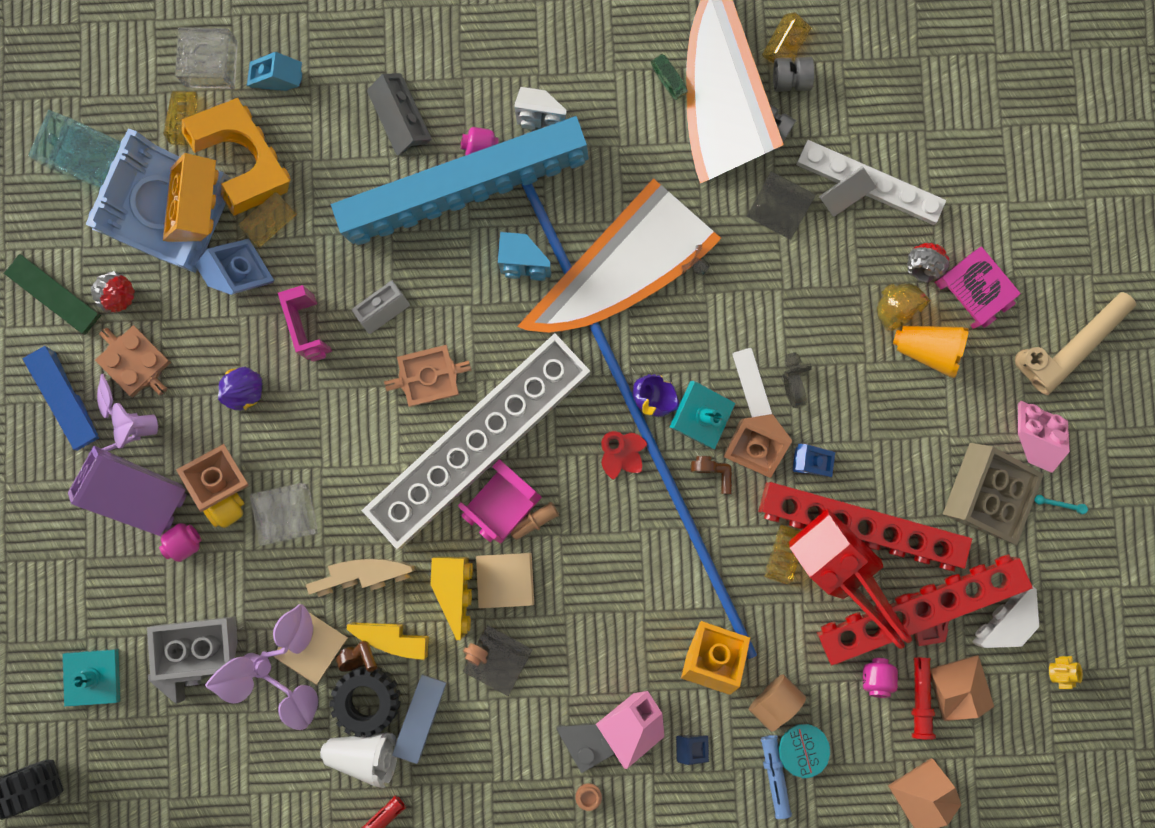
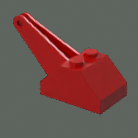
M828 508L789 541L791 551L808 576L828 595L841 599L850 596L899 649L905 647L902 639L908 644L912 641L911 636L900 622L873 577L884 567L882 560ZM861 585L864 586L885 618L858 589Z

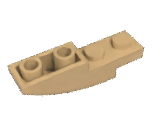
M359 559L328 566L330 577L306 584L308 594L317 592V596L320 597L332 593V587L342 584L343 589L357 585V579H359L362 588L370 586L372 591L386 586L385 580L394 578L395 582L411 578L409 573L416 570L414 565L401 561Z

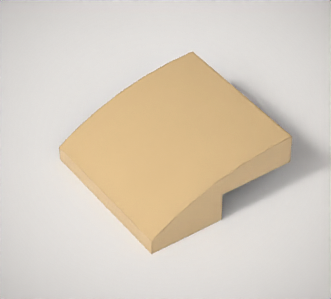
M532 553L476 556L479 608L534 605Z
M309 613L313 624V634L309 645L301 653L295 654L288 649L285 654L273 657L317 686L332 665V661L347 642L348 637Z

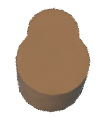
M783 674L773 680L752 702L749 711L766 728L773 732L789 721L800 710L806 701V696Z

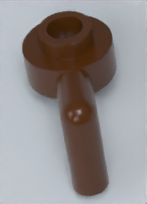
M696 456V461H691L692 473H721V494H732V467L730 464L712 461L711 456Z
M361 641L355 648L348 647L343 649L336 658L341 672L352 671L362 666L363 663L367 672L377 669L367 641Z

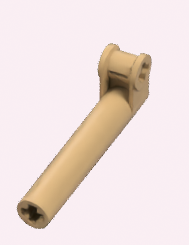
M1119 293L1053 358L1044 349L1034 347L1018 352L1015 357V365L1039 392L1049 395L1136 307L1135 300L1127 293Z

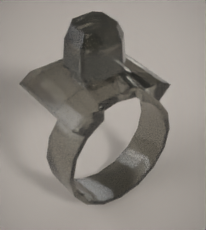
M702 244L696 245L694 258L689 263L682 265L681 271L683 274L681 276L687 273L690 266H692L693 272L700 276H704L710 268L707 261L703 258H697L702 249Z
M793 352L785 356V366L789 370H786L785 374L781 377L788 400L795 409L807 404L804 385L800 377L808 375L807 371L812 370L811 364L800 366L802 361L799 355Z

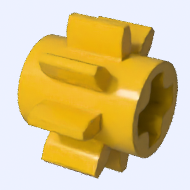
M1059 656V658H1055L1056 663H1050V679L1053 683H1059V689H1073V687H1076V683L1082 682V667L1080 663H1073L1072 656Z

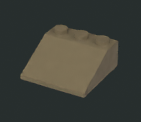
M969 443L943 515L993 537L1017 545L1044 474L993 446Z

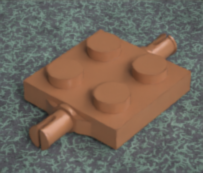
M134 325L119 337H116L109 328L103 329L104 332L101 331L99 333L109 345L95 361L129 396L133 398L140 390L148 386L159 396L164 394L161 390L167 391V387L157 378L161 371L171 362Z
M443 345L397 357L400 368L399 378L384 381L387 392L402 388L406 394L408 406L413 407L458 396L457 374L472 370L469 360L454 364L450 358L448 346Z

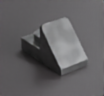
M149 674L148 680L169 699L178 704L185 700L184 683L185 686L201 684L202 679L210 675L151 681Z

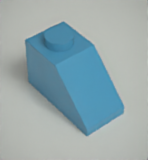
M273 52L251 61L249 64L247 86L281 91L299 87L302 80V62L278 52Z

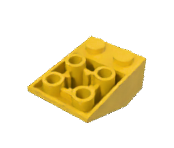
M433 557L431 563V587L456 640H461L468 634L471 628V616L466 615L467 607L472 602V589H468V580L472 579L473 563H469V557Z

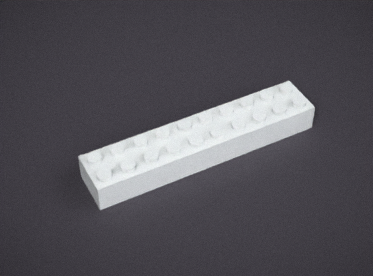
M554 333L361 511L396 549H402L590 375V370Z

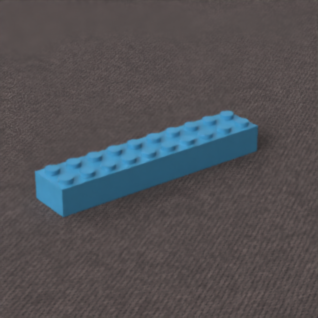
M577 116L332 203L331 207L340 233L352 244L361 245L369 242L371 237L390 235L396 228L415 226L418 224V220L437 218L442 215L441 212L449 209L451 211L460 210L466 206V203L471 201H485L489 198V195L499 192V194L507 193L513 190V186L522 183L523 185L532 184L537 181L538 177L547 175V177L557 175L563 168L582 166L589 159L587 144Z

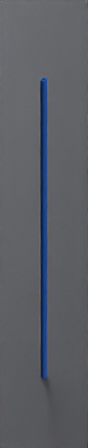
M522 183L521 185L565 275L572 267L533 184L523 185ZM599 322L589 325L637 428L647 443V449L735 633L749 637L644 416L636 405L633 393ZM751 640L747 651L748 659L757 656Z

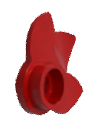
M611 431L605 434L601 441V447L604 451L601 464L605 473L611 479H615L621 469L632 473L641 472L642 460L638 452L646 447V441L635 433L623 435L620 432ZM616 439L619 442L618 448H610V440Z

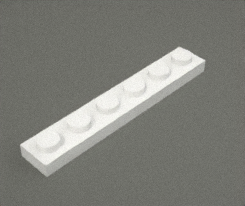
M807 140L796 164L836 183H839L863 166L877 187L866 194V196L932 225L937 223L946 203L945 199L810 140Z

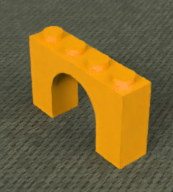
M238 98L182 119V134L194 153L218 143L235 142L245 146L253 154L256 164L250 171L221 183L220 195L233 216L288 192L291 181L288 171L284 167L281 168L277 161L278 158L275 150L272 147H268L263 131L259 126H255L246 105L243 106Z

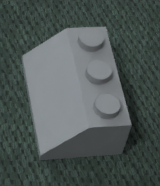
M236 616L147 627L151 681L214 674L223 665L234 659L238 644Z

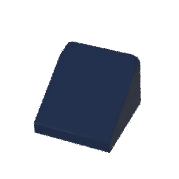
M708 735L676 736L677 762L685 765L709 762Z

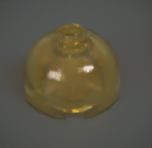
M893 283L881 292L883 297L878 302L877 315L888 332L890 330L894 331L913 319L912 316L917 311H923L931 300L919 287L911 283H903L895 286Z

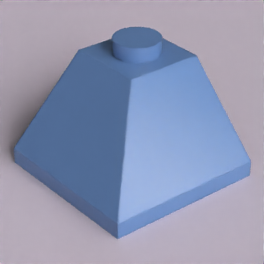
M249 239L208 248L195 265L208 287L231 295L274 282L273 277Z

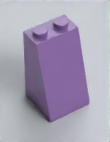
M93 446L68 491L71 504L161 536L163 531H167L174 520L172 514L176 507L180 508L186 498L184 493L186 489L182 484Z

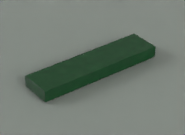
M21 254L15 258L3 273L81 334L86 335L101 316L97 311Z

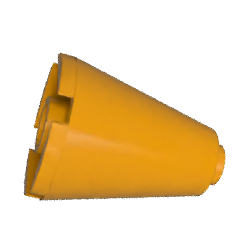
M903 326L902 331L896 330L893 345H897L896 351L948 377L955 378L960 366L958 363L964 353L969 328Z

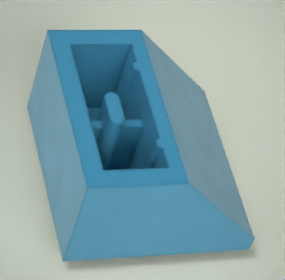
M500 232L498 265L501 274H505V277L519 279L520 275L530 276V279L544 281L545 277L551 278L550 261L527 234Z

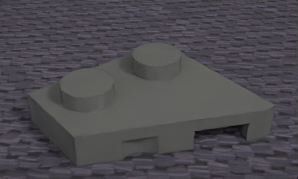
M583 723L580 725H559L556 727L581 773L615 754L596 724Z

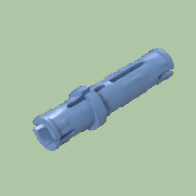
M768 735L761 738L765 757L763 766L767 769L775 818L786 819L792 816V812L790 810L783 764L779 756L777 735Z

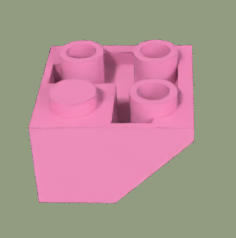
M1020 401L1018 404V436L1028 463L1053 473L1070 452L1068 421L1060 415H1053L1042 410L1037 405Z
M648 691L633 693L596 724L624 769H628L664 738L662 712Z

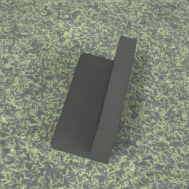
M382 74L367 89V92L396 155H402L412 145L427 144L432 138L402 74Z

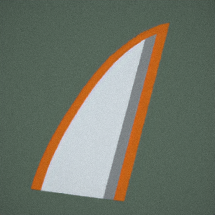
M700 0L690 31L686 70V97L692 156L701 184L784 144L733 0Z
M653 178L517 327L528 331L550 333L585 327L604 320L631 307L672 282L708 253L721 237Z

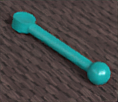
M1037 495L1034 499L1038 505L1045 503L1076 510L1079 514H1085L1088 511V507L1085 504L1073 505L1046 499L1042 495Z

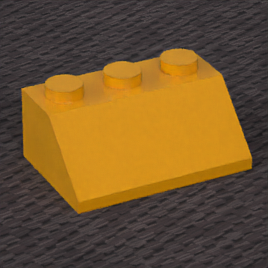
M184 153L170 168L163 241H202L208 234H211L213 219H210V214L216 203L213 185H216L219 175L218 170L215 169L216 160Z

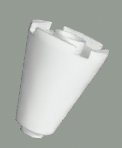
M378 733L369 737L362 735L361 737L330 738L327 743L323 744L320 756L326 766L375 787L384 788V782L389 783L395 771L397 757L392 756L393 746L396 745L397 739L393 733Z

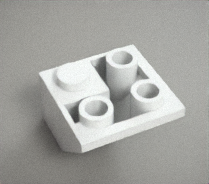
M520 87L515 101V114L517 124L521 125L522 128L533 130L536 127L544 128L567 119L566 109L547 91Z

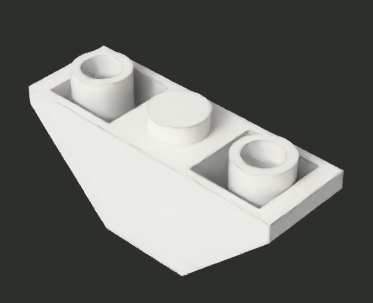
M1033 587V589L1012 596L1005 605H1000L993 612V619L976 631L975 635L977 637L972 642L983 648L1022 647L1039 628L1036 588Z

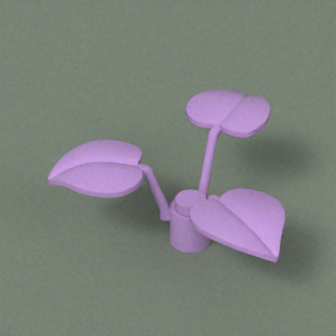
M101 374L97 389L98 407L104 418H108L109 414L112 415L115 440L114 444L102 449L108 452L115 448H123L129 442L140 440L141 436L156 435L158 423L154 414L138 416L137 413L129 414L126 413L120 403H115L112 407V393L105 379L106 375Z
M298 604L277 621L273 630V638L276 645L282 647V649L271 652L263 651L261 655L248 653L244 657L230 660L214 673L205 684L206 688L214 692L222 700L234 704L242 702L250 695L254 687L253 677L263 678L288 695L287 698L280 702L278 707L282 722L295 730L307 728L311 724L318 706L316 691L310 686L300 685L292 693L291 690L268 675L271 670L268 657L285 654L288 649L298 654L309 645L313 634V624L305 606Z

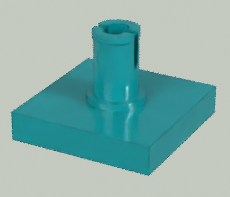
M690 381L670 428L710 449H715L735 403L696 381Z
M119 649L63 653L64 707L120 702Z

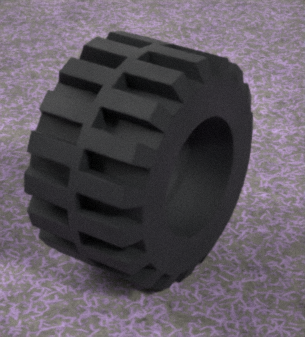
M359 667L344 675L336 683L337 686L331 693L333 699L330 700V707L334 709L331 715L332 718L337 717L338 722L336 724L339 728L341 726L346 728L345 733L350 734L353 732L355 737H361L362 735L369 737L374 733L378 734L396 717L401 703L399 701L401 693L400 689L397 690L396 688L398 683L396 680L392 681L389 672L384 673L381 671L382 668L379 667L374 671L367 672L366 667ZM366 686L377 693L380 700V707L377 713L374 715H363L355 709L352 695L357 687Z
M43 760L0 777V820L10 818L47 803L64 791L54 760Z

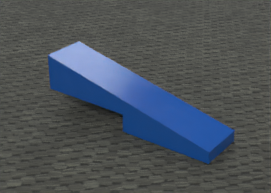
M43 346L22 358L73 450L78 451L99 439L81 397L74 393L56 352Z

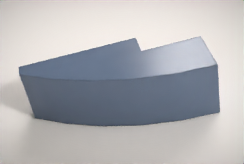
M424 674L421 675L392 756L418 764L447 682Z

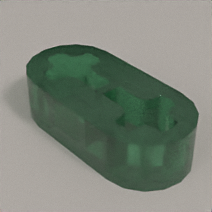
M660 54L651 60L654 72L675 100L688 93L684 81L664 54Z

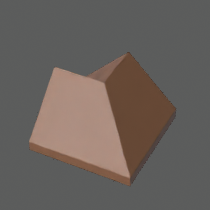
M773 414L745 418L739 421L724 457L771 478L788 450L792 439Z
M224 444L176 469L200 512L249 486Z
M978 655L930 668L932 686L944 721L979 718L994 707Z
M932 758L888 785L913 828H940L948 826L961 806L955 786Z

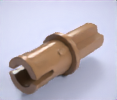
M549 502L537 511L529 512L528 516L523 518L510 533L511 536L518 540L535 529L540 530V526L559 516L556 507L552 502Z

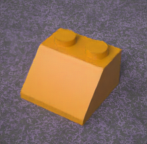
M701 621L687 652L681 679L731 695L741 684L750 637Z

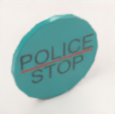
M797 724L788 729L781 738L779 745L780 760L784 768L792 775L800 778H811L821 773L827 766L830 757V745L825 734L819 728L809 724Z

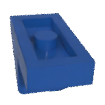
M798 444V447L795 448L793 471L832 477L835 452L807 444Z

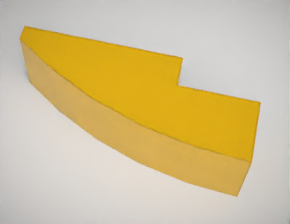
M356 622L347 624V630L362 641H367L374 648L405 658L425 660L428 657L429 636L403 635V624Z

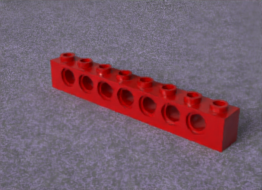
M766 482L758 512L765 514L764 519L779 523L781 518L790 521L789 526L804 529L805 525L807 526L812 522L807 514L810 507H816L819 515L828 508L834 515L837 513L841 514L844 519L843 523L861 541L865 542L870 549L879 551L881 546L890 549L889 554L904 558L906 553L915 556L914 561L930 565V561L940 563L939 568L955 572L956 568L965 569L972 542L970 537L773 482ZM786 499L791 500L794 504V510L790 514L785 513L782 508V504ZM862 520L866 521L869 527L868 532L864 535L858 530V525ZM888 527L893 531V538L889 542L883 536L884 530ZM913 534L918 538V545L914 549L909 545V538ZM937 542L943 545V552L939 556L934 551V546Z
M1008 554L994 560L995 564L988 567L985 564L975 566L969 569L970 574L960 577V574L949 576L944 579L945 583L939 586H935L934 583L923 586L919 589L921 593L910 596V593L900 595L894 598L896 602L890 605L894 612H902L903 620L901 623L909 635H913L1033 589L1021 559L1011 557ZM999 572L1003 580L999 586L994 587L991 583V578L995 573ZM975 582L978 590L975 595L968 596L966 587L969 583ZM945 592H950L953 600L949 605L943 606L940 601L941 596ZM920 602H926L928 605V610L924 615H917L915 611L916 605ZM874 605L877 611L885 618L878 606ZM860 612L845 617L846 621L836 625V622L821 626L822 631L817 632L831 666L892 643L891 639L880 627L874 634L866 633L865 627L867 623L873 620L867 614L861 615ZM844 631H852L854 639L848 644L842 643L840 640L841 634Z

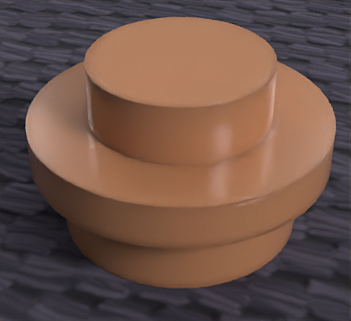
M470 643L468 648L463 650L466 654L465 660L473 665L479 666L480 663L486 664L488 661L486 659L488 652L475 644Z
M586 783L577 789L576 803L581 809L592 811L600 805L602 794L596 785Z

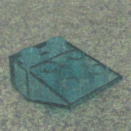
M48 110L28 157L42 166L101 188L110 171L111 163L118 153L121 142L69 117Z

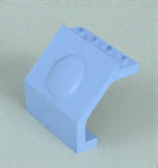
M128 128L125 137L121 141L118 153L111 163L106 180L100 188L94 207L89 213L86 225L99 233L160 260L196 273L197 267L195 265L206 251L226 204L220 195L221 183L232 178L224 172L218 171L217 183L213 185L216 203L210 214V219H213V230L210 235L208 234L202 241H163L170 168L180 157L155 145L137 131Z

